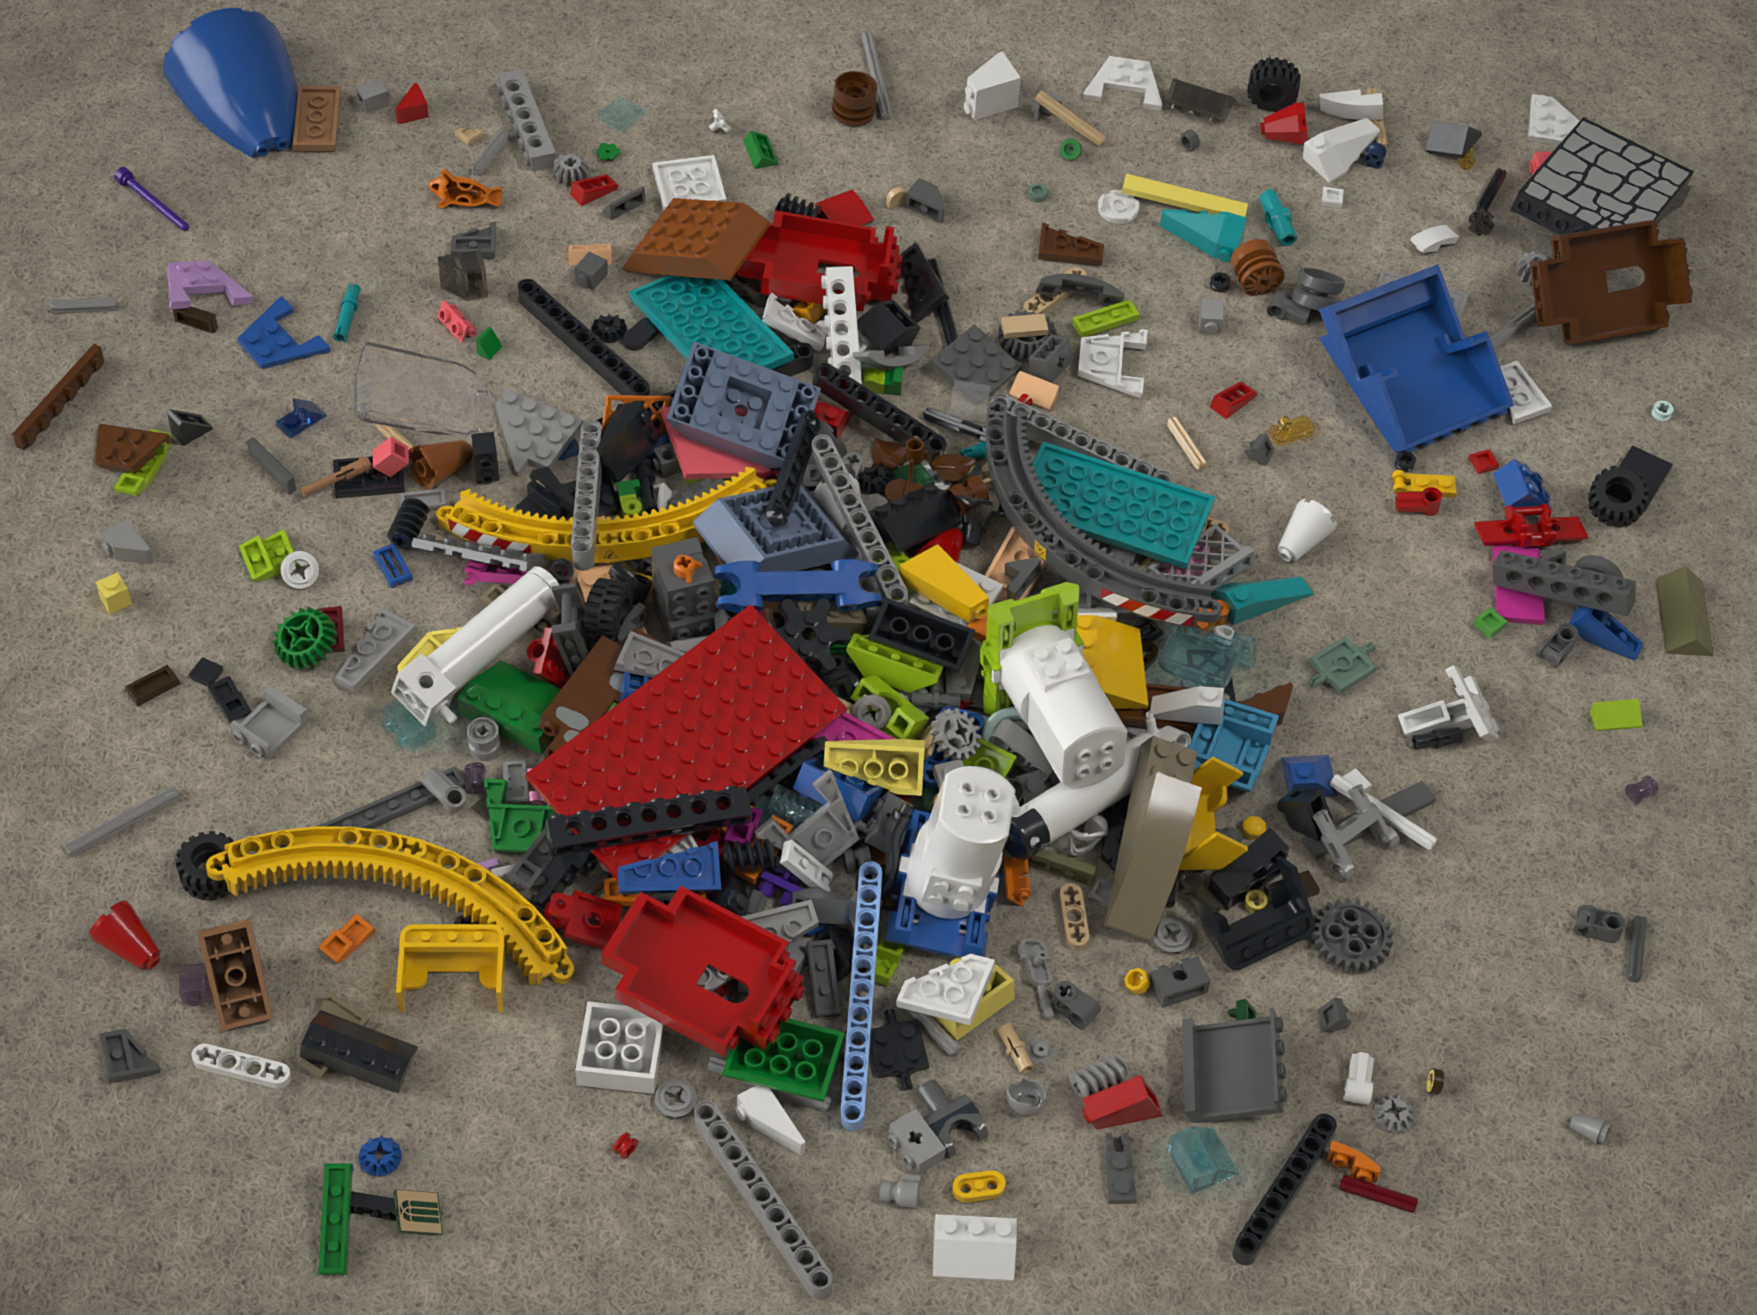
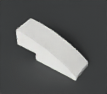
M1361 90L1319 94L1320 111L1329 115L1354 120L1365 118L1369 120L1384 119L1382 93L1361 95Z
M1463 699L1448 704L1441 700L1398 715L1405 737L1432 733V730L1435 729L1440 731L1456 728L1465 730L1474 727L1466 711L1467 707Z

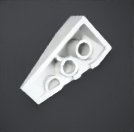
M1368 118L1322 132L1304 143L1303 159L1331 183L1349 171L1352 163L1359 159L1362 151L1378 136L1380 129Z

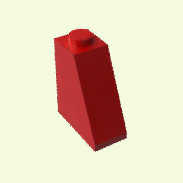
M1141 1075L1083 1098L1085 1108L1082 1109L1084 1118L1088 1124L1092 1123L1097 1130L1163 1117L1155 1092Z

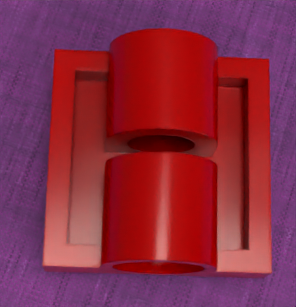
M544 628L542 639L533 640L528 645L526 654L528 659L535 663L533 674L562 689L569 680L570 674L552 636V628Z

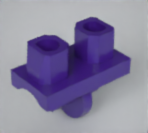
M777 866L774 873L783 876L782 879L767 871H763L760 878L762 881L759 891L768 898H771L775 887L785 891L779 902L784 906L792 904L793 892L803 890L787 881L789 879L797 883L799 880L788 869Z

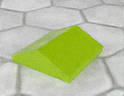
M981 738L976 741L980 744V747L975 750L976 753L962 761L965 767H983L1003 777H1009L1017 756Z

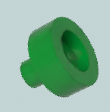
M1075 138L1064 140L1060 146L1061 155L1068 160L1079 157L1082 152L1081 143Z

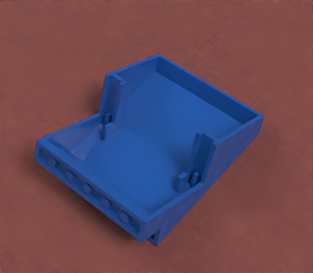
M1439 264L1319 309L1328 333L1319 337V340L1395 452L1415 451L1418 444H1422V447L1435 442L1434 438L1440 436V439L1453 435L1452 431L1458 429L1459 432L1471 428L1470 423L1476 421L1477 424H1481L1489 420L1488 416L1492 414L1495 417L1508 413L1507 408L1514 406L1488 332L1485 331L1465 338Z

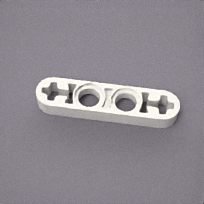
M200 1044L192 1051L194 1065L196 1068L275 1089L284 1088L291 1081L289 1067L281 1062L210 1044ZM205 1053L209 1054V1058L207 1057L200 1061L199 1056H203ZM226 1059L236 1060V1064L232 1068H224L222 1066ZM252 1065H259L261 1067L260 1072L255 1075L248 1074L247 1069ZM283 1072L284 1077H279L278 1080H275L274 1075Z

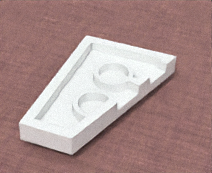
M771 292L767 299L762 322L766 323L770 328L785 333L789 338L812 345L813 349L820 352L824 346L826 333L806 318H798L792 312L793 308L788 304L785 307L776 301L777 296Z
M1518 361L1500 366L1514 406L1508 408L1513 425L1551 412V403Z

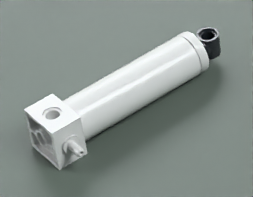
M559 558L553 561L548 571L534 566L428 657L421 653L402 669L396 676L391 693L424 726L429 724L439 714L449 723L455 722L457 716L448 708L453 695L558 606L552 592V586L570 583L574 574L573 564L567 559ZM556 571L564 573L565 576H559Z

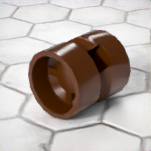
M978 475L965 479L963 485L958 483L946 490L960 515L972 510V505L969 506L963 501L956 500L954 498L955 495H965L971 498L978 497L989 501L988 490Z

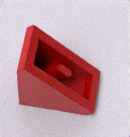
M417 83L411 86L395 109L398 124L429 117L427 101Z

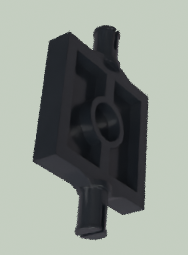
M887 1009L884 1011L887 1024L871 1029L870 1044L878 1078L900 1077L902 1090L907 1091L906 1081L908 1089L911 1090L913 1085L910 1075L916 1071L929 1069L919 1021L915 1019L897 1022L895 1010L890 1009L889 1014Z

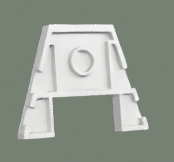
M1109 56L1083 92V99L1101 102L1103 87L1145 93L1143 108L1159 111L1162 109V101L1150 62Z
M1139 330V333L1130 334L1129 331L1121 332V335L1109 337V334L1082 337L1078 376L1142 399L1144 378L1122 376L1123 348L1146 350L1148 330Z
M1454 665L1445 669L1448 677H1452L1456 685L1455 690L1458 696L1463 698L1467 707L1466 711L1479 736L1490 743L1498 740L1497 732L1500 731L1494 718L1491 719L1488 711L1490 710L1489 705L1482 696L1476 678L1471 675L1463 678L1459 668Z

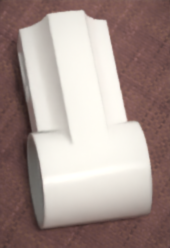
M1359 1052L1352 1054L1349 1075L1344 1087V1091H1346L1345 1096H1343L1344 1101L1370 1105L1373 1092L1371 1078L1374 1058L1368 1053Z

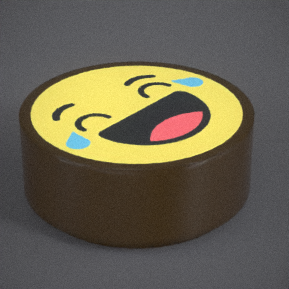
M1431 1068L1427 1078V1093L1439 1095L1444 1084V1072L1441 1069Z

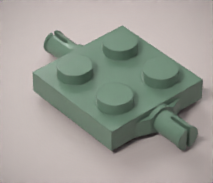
M1344 636L1310 657L1309 664L1319 674L1310 678L1311 685L1317 687L1326 681L1339 694H1342L1372 675L1376 671V666L1368 659L1367 654L1376 649L1375 644L1369 641L1364 646L1359 647Z

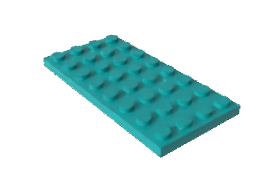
M668 275L629 291V297L686 360L693 341L768 369H774L794 360V353L762 322L755 312L723 280Z
M1042 442L1033 461V467H1035V473L1038 474V480L1041 481V486L1045 488L1044 493H1048V499H1052L1053 505H1057V511H1062V517H1067L1068 523H1074L1073 529H1080L1079 534L1085 533L1086 537L1187 569L1214 504L1215 496L1047 442Z

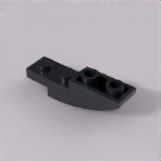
M590 850L556 856L541 873L547 882L534 900L545 908L546 903L551 901V896L554 893H563L566 887L573 884L577 872L586 877L589 872L597 867L599 860Z

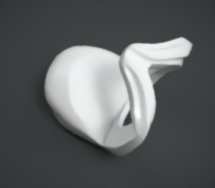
M1097 814L1087 820L1084 825V833L1076 830L1068 832V850L1070 855L1078 856L1091 851L1107 835L1108 823L1104 817ZM1075 839L1086 841L1088 846L1076 848Z

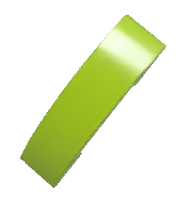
M151 429V430H150V431H153V432L167 433V432H162V431H158V430H154V429ZM164 442L155 450L157 455L147 461L136 473H122L113 487L114 491L137 496L145 491L160 469L171 443L167 444Z

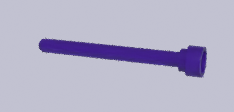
M121 167L115 172L114 179L120 185L131 187L181 230H189V224L135 181L133 173L128 168Z

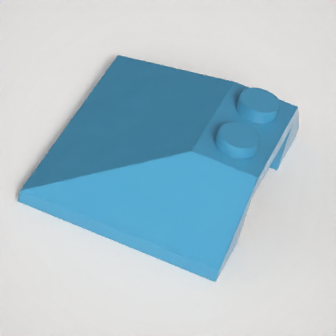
M1224 699L1221 725L1198 723L1189 745V749L1197 751L1194 770L1213 756L1243 771V776L1229 786L1250 793L1256 786L1269 752L1279 715Z

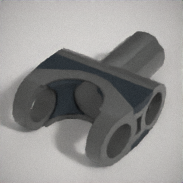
M936 1080L925 1082L917 1090V1095L930 1112L923 1119L946 1148L945 1158L949 1159L956 1154L950 1136V1131L955 1128L973 1132L979 1140L988 1137L986 1124L979 1110L967 1095L964 1094L951 1101Z

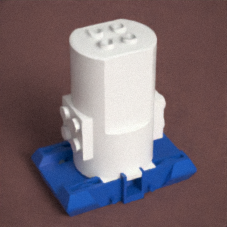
M977 766L954 769L945 775L931 813L918 810L911 811L912 819L907 826L903 841L905 854L900 856L897 879L892 888V891L898 894L892 893L891 900L897 901L895 911H890L885 941L954 958H961L969 954L985 957L988 933L984 931L985 922L990 920V915H987V912L991 911L997 896L1000 878L997 872L1002 862V850L1009 835L1015 795L1014 787L1003 776L990 769Z

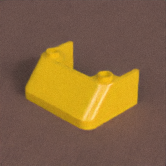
M1213 756L1193 771L1191 784L1202 788L1179 870H1220L1248 851L1247 846L1219 832L1215 833L1214 812L1226 804V787L1243 776V771Z
M412 924L406 926L401 931L396 983L399 1013H405L406 990L422 988L427 983L428 972H479L480 984L488 990H496L498 1013H503L505 991V938L503 930L493 924Z

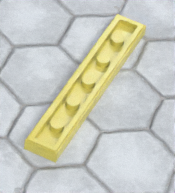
M1126 174L1121 192L1197 212L1208 211V214H1219L1222 211L1245 217L1248 203Z

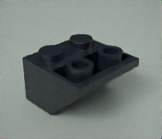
M895 300L879 302L857 319V329L861 335L866 337L876 350H884V352L899 350L898 347L912 345L921 329Z

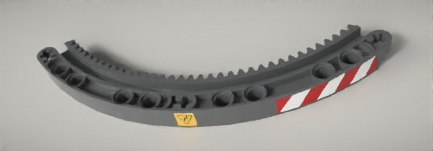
M994 401L988 405L985 437L988 470L996 496L1015 530L1040 559L1069 582L1078 584L1079 588L1114 607L1144 618L1189 628H1196L1197 621L1212 623L1220 618L1221 604L1217 600L1211 599L1212 586L1209 581H1206L1203 586L1200 580L1192 584L1191 579H1188L1184 583L1182 582V577L1175 581L1173 580V575L1164 578L1163 572L1158 576L1155 575V570L1147 573V567L1145 566L1139 570L1137 563L1130 566V560L1122 562V556L1114 558V552L1106 554L1107 548L1104 547L1099 550V543L1092 545V538L1086 539L1085 533L1079 534V528L1073 529L1074 523H1068V518L1062 517V511H1057V505H1053V500L1048 499L1049 494L1044 493L1045 488L1041 486L1038 474L1035 473L1027 440V413L1018 410L1017 416H1007V406L1003 402ZM995 411H999V417H994Z

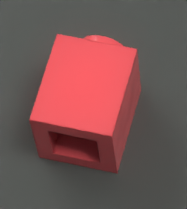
M393 437L388 438L373 449V468L389 477L409 464V446Z

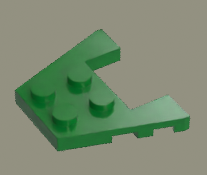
M484 779V787L487 791L486 802L490 813L489 824L493 850L497 853L525 854L546 826V819H550L555 811L550 805L505 804L509 783L504 779Z

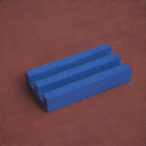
M394 543L372 551L373 557L391 588L396 587L397 584L402 585L407 580L409 582L413 580L412 574ZM389 551H392L404 575L401 576L388 554ZM381 554H383L396 578H392L380 556Z

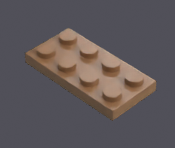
M340 86L298 87L293 151H336L341 100Z

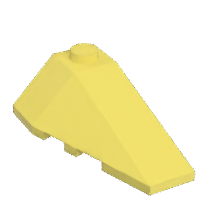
M925 740L825 741L824 767L850 777H857L871 785L888 789L895 794L922 796Z

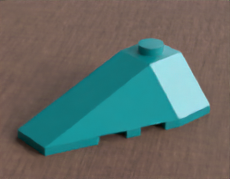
M1302 577L1230 582L1212 591V595L1216 600H1223L1228 603L1230 607L1228 618L1235 625L1312 596L1313 592Z

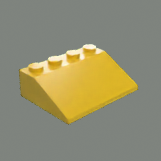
M1078 615L1076 630L1084 642L1083 656L1113 708H1148L1140 629L1097 615Z

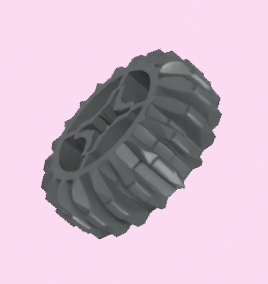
M1026 309L1024 312L1016 310L1015 314L1009 313L1007 317L1033 315L1036 313L1035 310L1032 312H1027ZM1045 317L1048 335L1004 338L1000 324L998 331L1000 346L1008 354L1011 353L1012 358L1019 356L1020 361L1023 358L1028 359L1051 334L1057 335L1054 322H1050V318Z

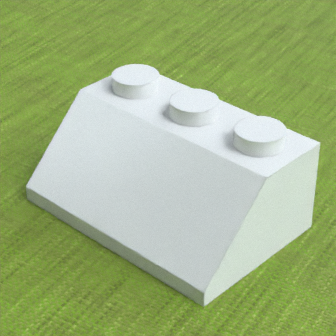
M936 1214L932 1277L1014 1282L1017 1218Z

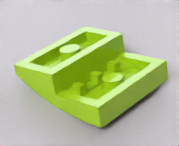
M284 529L265 539L258 535L239 545L254 582H260L281 575L283 560L287 555L295 552ZM294 561L296 570L300 569L301 566Z

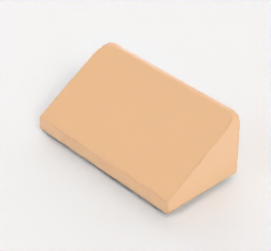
M610 244L568 246L569 266L577 265L588 252L606 259L607 264H612Z
M1019 371L1009 396L1018 399L1023 393L1027 394L1029 397L1024 402L1032 398V405L1050 411L1058 397L1059 386Z

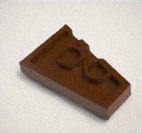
M1042 222L1038 259L1102 266L1104 244L1082 236L1077 238L1067 234V231L1051 229L1049 224Z

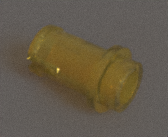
M1474 147L1463 158H1459L1458 163L1462 169L1468 170L1474 166Z

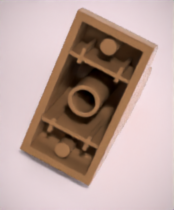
M246 919L197 931L221 1031L273 1019L263 965L251 920Z

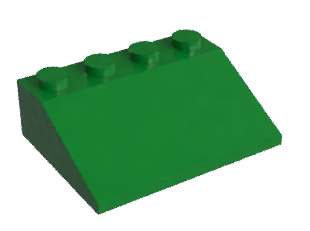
M501 660L471 680L457 698L460 715L470 720L479 717L491 718L498 725L500 735L540 755L543 754L555 738L554 736L547 735L540 729L539 724L542 714L560 692V689Z
M789 1018L786 1023L781 1022L778 1027L780 1033L774 1044L769 1042L765 1050L740 1037L735 1049L729 1051L722 1076L824 1102L843 1052L845 1032Z

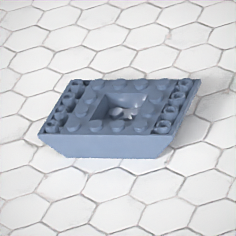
M693 341L666 420L685 438L767 468H782L800 415L808 410L814 411L821 388ZM735 409H743L746 412V416H738L735 413Z
M800 485L790 516L787 517V524L779 528H774L769 523L766 514L774 487L718 498L693 521V526L722 564L737 561L759 562L760 572L799 571L832 563L836 560L858 557L859 555L856 548L815 497L802 485Z

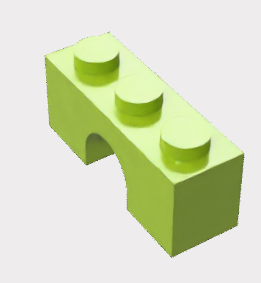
M877 675L861 679L850 698L856 702V699L859 700L864 694L873 695L874 693L881 698L884 697L891 708L890 721L886 727L900 739L910 740L917 738L929 717ZM868 705V711H867V712H871V711H876V710H878V709H873L872 707H870V705Z

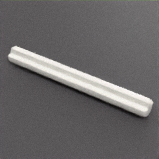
M1336 774L1332 778L1330 786L1353 801L1348 790L1356 785ZM1366 793L1370 802L1377 805L1386 823L1426 849L1431 850L1437 841L1435 836Z

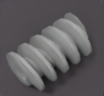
M1115 1054L1113 1058H1105L1104 1062L1101 1060L1096 1062L1095 1066L1092 1064L1087 1066L1086 1070L1081 1068L1077 1070V1073H1070L1069 1082L1075 1094L1085 1098L1090 1096V1092L1095 1094L1099 1092L1098 1089L1102 1091L1107 1089L1108 1085L1110 1087L1117 1085V1081L1119 1083L1125 1082L1127 1070L1121 1056Z

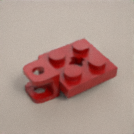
M574 890L572 896L554 893L551 896V901L545 905L543 917L552 927L561 930L565 928L563 938L603 950L618 928L622 904ZM590 917H594L598 925H591L588 922Z

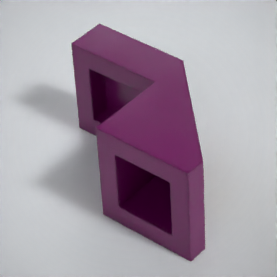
M751 807L752 816L750 823L728 827L724 839L725 842L734 843L738 841L740 845H743L744 841L748 840L751 844L756 837L755 830L759 828L762 819V810Z

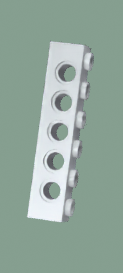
M853 266L826 267L825 275L821 276L822 289H826V296H823V309L828 310V316L824 318L825 330H829V337H826V349L831 350V357L828 358V363L840 371L848 372L850 374L849 377L862 384L860 361L853 357V352H859ZM839 289L843 291V293L835 294L833 290ZM843 310L845 314L838 315L834 311ZM843 330L847 334L838 335L836 331ZM843 350L846 351L848 355L841 356L837 352Z

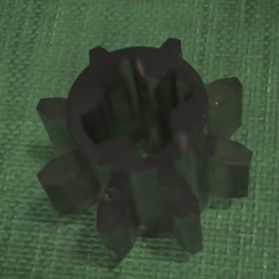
M1484 209L1474 211L1469 216L1468 222L1471 225L1468 229L1478 236L1486 235L1494 227V223L1491 221L1494 216Z

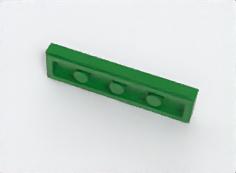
M324 1163L318 1274L347 1275L353 1177L352 1163Z

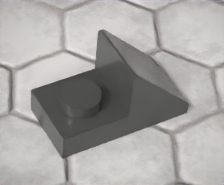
M1031 558L1005 563V575L1011 578L1006 587L1007 600L1013 599L1018 601L1041 572V559Z

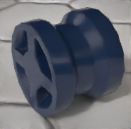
M1377 142L1369 144L1363 158L1364 164L1375 169L1381 168L1387 153L1385 146Z

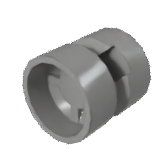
M479 717L469 723L467 737L469 752L472 757L480 761L494 759L501 750L499 730L496 722L491 718Z

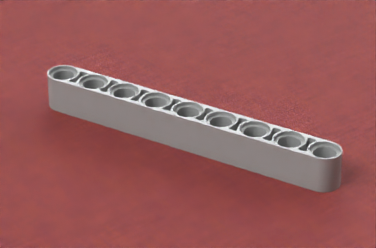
M996 394L992 397L991 402L1000 401L1006 404L1007 416H1017L1018 410L1027 413V438L1039 444L1047 442L1173 483L1172 474L1156 465L1010 396ZM995 411L994 417H999V411Z
M587 421L581 426L571 538L573 565L578 570H588L595 563L603 462L596 450L603 436L602 426L597 421Z
M817 435L812 440L814 460L864 561L878 564V571L872 577L883 599L889 598L893 600L895 597H901L902 599L897 602L908 605L907 588L832 439L828 435ZM840 484L845 485L844 487H837ZM848 503H854V505H852V506H848V505H846V504H848ZM859 521L864 522L863 524H860V525H859V524H855L856 522H859ZM867 540L874 541L872 543H865ZM882 559L883 561L875 562L874 560ZM885 578H892L893 580H891V581H884L883 579H885Z
M708 1100L699 1102L694 1108V1125L809 1295L816 1300L826 1299L832 1292L833 1276L831 1271L719 1108ZM709 1115L711 1118L703 1119L701 1116ZM718 1135L725 1136L724 1139H716L714 1137ZM734 1155L738 1156L739 1159L731 1160L728 1157ZM745 1176H751L754 1179L746 1181L742 1178ZM766 1197L768 1200L758 1201L757 1198ZM774 1217L781 1218L782 1221L773 1222L771 1221V1219ZM789 1238H793V1239H795L797 1242H796V1243H793V1244H789V1243L785 1242V1240H786V1239H789ZM805 1259L811 1261L812 1263L809 1265H803L800 1263V1261ZM816 1281H823L826 1285L819 1287L814 1283Z

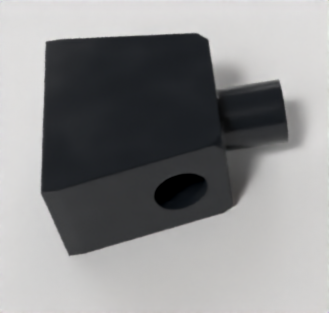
M1296 787L1286 796L1279 799L1277 803V809L1285 814L1289 827L1314 840L1320 841L1323 835L1313 819L1314 814L1317 815V812L1327 809L1333 822L1322 789Z

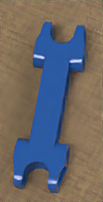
M841 559L831 563L832 571L760 572L759 562L737 561L719 565L713 571L714 578L729 580L735 585L737 593L718 597L716 607L720 610L740 613L751 604L757 612L763 610V602L782 601L785 599L792 601L835 600L836 610L843 612L875 607L881 602V594L862 590L858 579L874 576L878 571V564L857 559Z

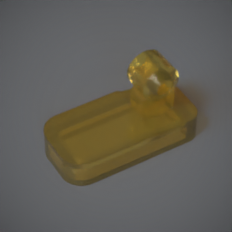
M1305 415L1290 419L1288 416H1282L1278 420L1277 425L1270 426L1269 435L1276 445L1282 446L1312 436L1315 431V425Z

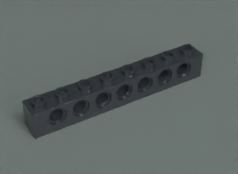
M732 785L720 791L708 789L696 795L689 796V794L685 793L679 794L672 799L655 798L648 803L631 802L624 807L618 808L606 806L601 808L600 811L590 812L589 810H582L570 816L557 814L550 817V819H546L545 831L550 855L553 857L750 823L752 811L746 786L738 787ZM723 803L727 805L728 809L721 810L717 807V804ZM698 807L701 808L704 811V813L696 814L692 811V809ZM676 812L679 817L671 818L667 813ZM651 816L655 821L646 822L642 817ZM619 820H626L630 825L623 827L617 822ZM601 824L605 829L597 831L592 826ZM570 828H575L580 833L577 835H571L567 832V830Z

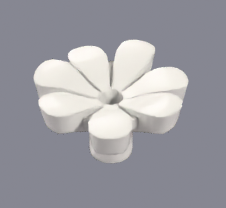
M715 108L713 110L715 122L709 125L713 133L719 128L723 129L726 133L730 132L732 128L727 125L725 120L722 119L723 115Z

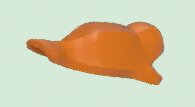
M442 169L441 176L429 182L430 190L441 198L438 203V208L440 209L446 208L449 205L474 207L484 203L500 207L502 202L501 187L488 189L476 180L453 176L447 169Z

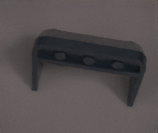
M1282 856L1276 857L1283 879L1274 883L1269 890L1271 905L1230 925L1224 915L1214 912L1212 906L1199 896L1195 895L1192 897L1204 932L1224 964L1232 970H1241L1306 939L1315 930L1316 923L1298 869Z

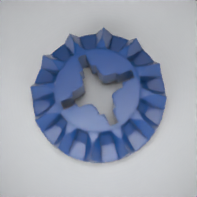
M380 1135L379 1138H369L365 1145H361V1150L358 1154L359 1164L366 1173L372 1176L388 1175L395 1171L401 1162L402 1153L400 1146L392 1137L384 1138ZM379 1147H382L383 1153L387 1155H383L380 1164H378L375 1154L378 1153Z

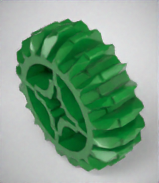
M310 607L306 611L299 608L298 613L291 611L289 618L283 617L284 622L283 624H277L279 631L273 632L276 639L272 641L275 647V654L282 663H285L292 669L295 667L301 671L303 667L310 670L312 664L319 666L321 659L327 661L325 655L333 653L330 647L337 645L334 638L338 636L334 630L336 627L330 620V617L321 610H314Z

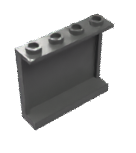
M1270 1008V1016L1199 1026L1195 1025L1192 1018L1182 1019L1185 1113L1190 1123L1284 1112L1283 1102H1287V1092L1285 1086H1282V1079L1286 1078V1069L1284 1063H1281V1056L1285 1055L1283 1040H1280V1033L1284 1032L1282 1017L1277 1016L1274 1008Z

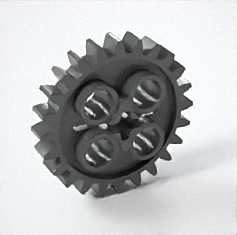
M1346 898L1345 904H1342L1339 899L1336 900L1335 906L1329 902L1326 909L1321 908L1319 914L1315 915L1316 927L1311 935V940L1315 941L1313 949H1320L1318 957H1327L1325 964L1333 961L1335 963V970L1343 966L1344 973H1347L1349 968H1353L1355 974L1358 973L1359 968H1362L1367 973L1369 965L1373 969H1377L1378 963L1383 964L1385 958L1389 956L1390 948L1393 944L1391 939L1393 931L1389 930L1390 922H1384L1385 914L1378 916L1377 907L1370 910L1368 909L1369 902L1361 906L1359 899L1355 901V904H1351L1349 898Z

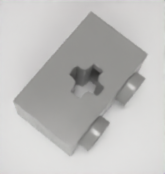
M917 1109L889 1124L888 1141L895 1150L899 1149L903 1154V1161L909 1170L914 1169L917 1175H920L944 1160L946 1148Z

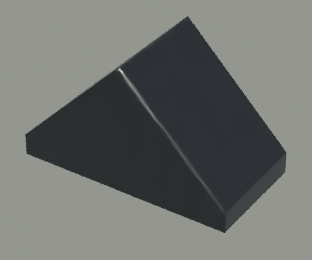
M172 409L167 411L171 433L183 446L213 430V427L200 414Z

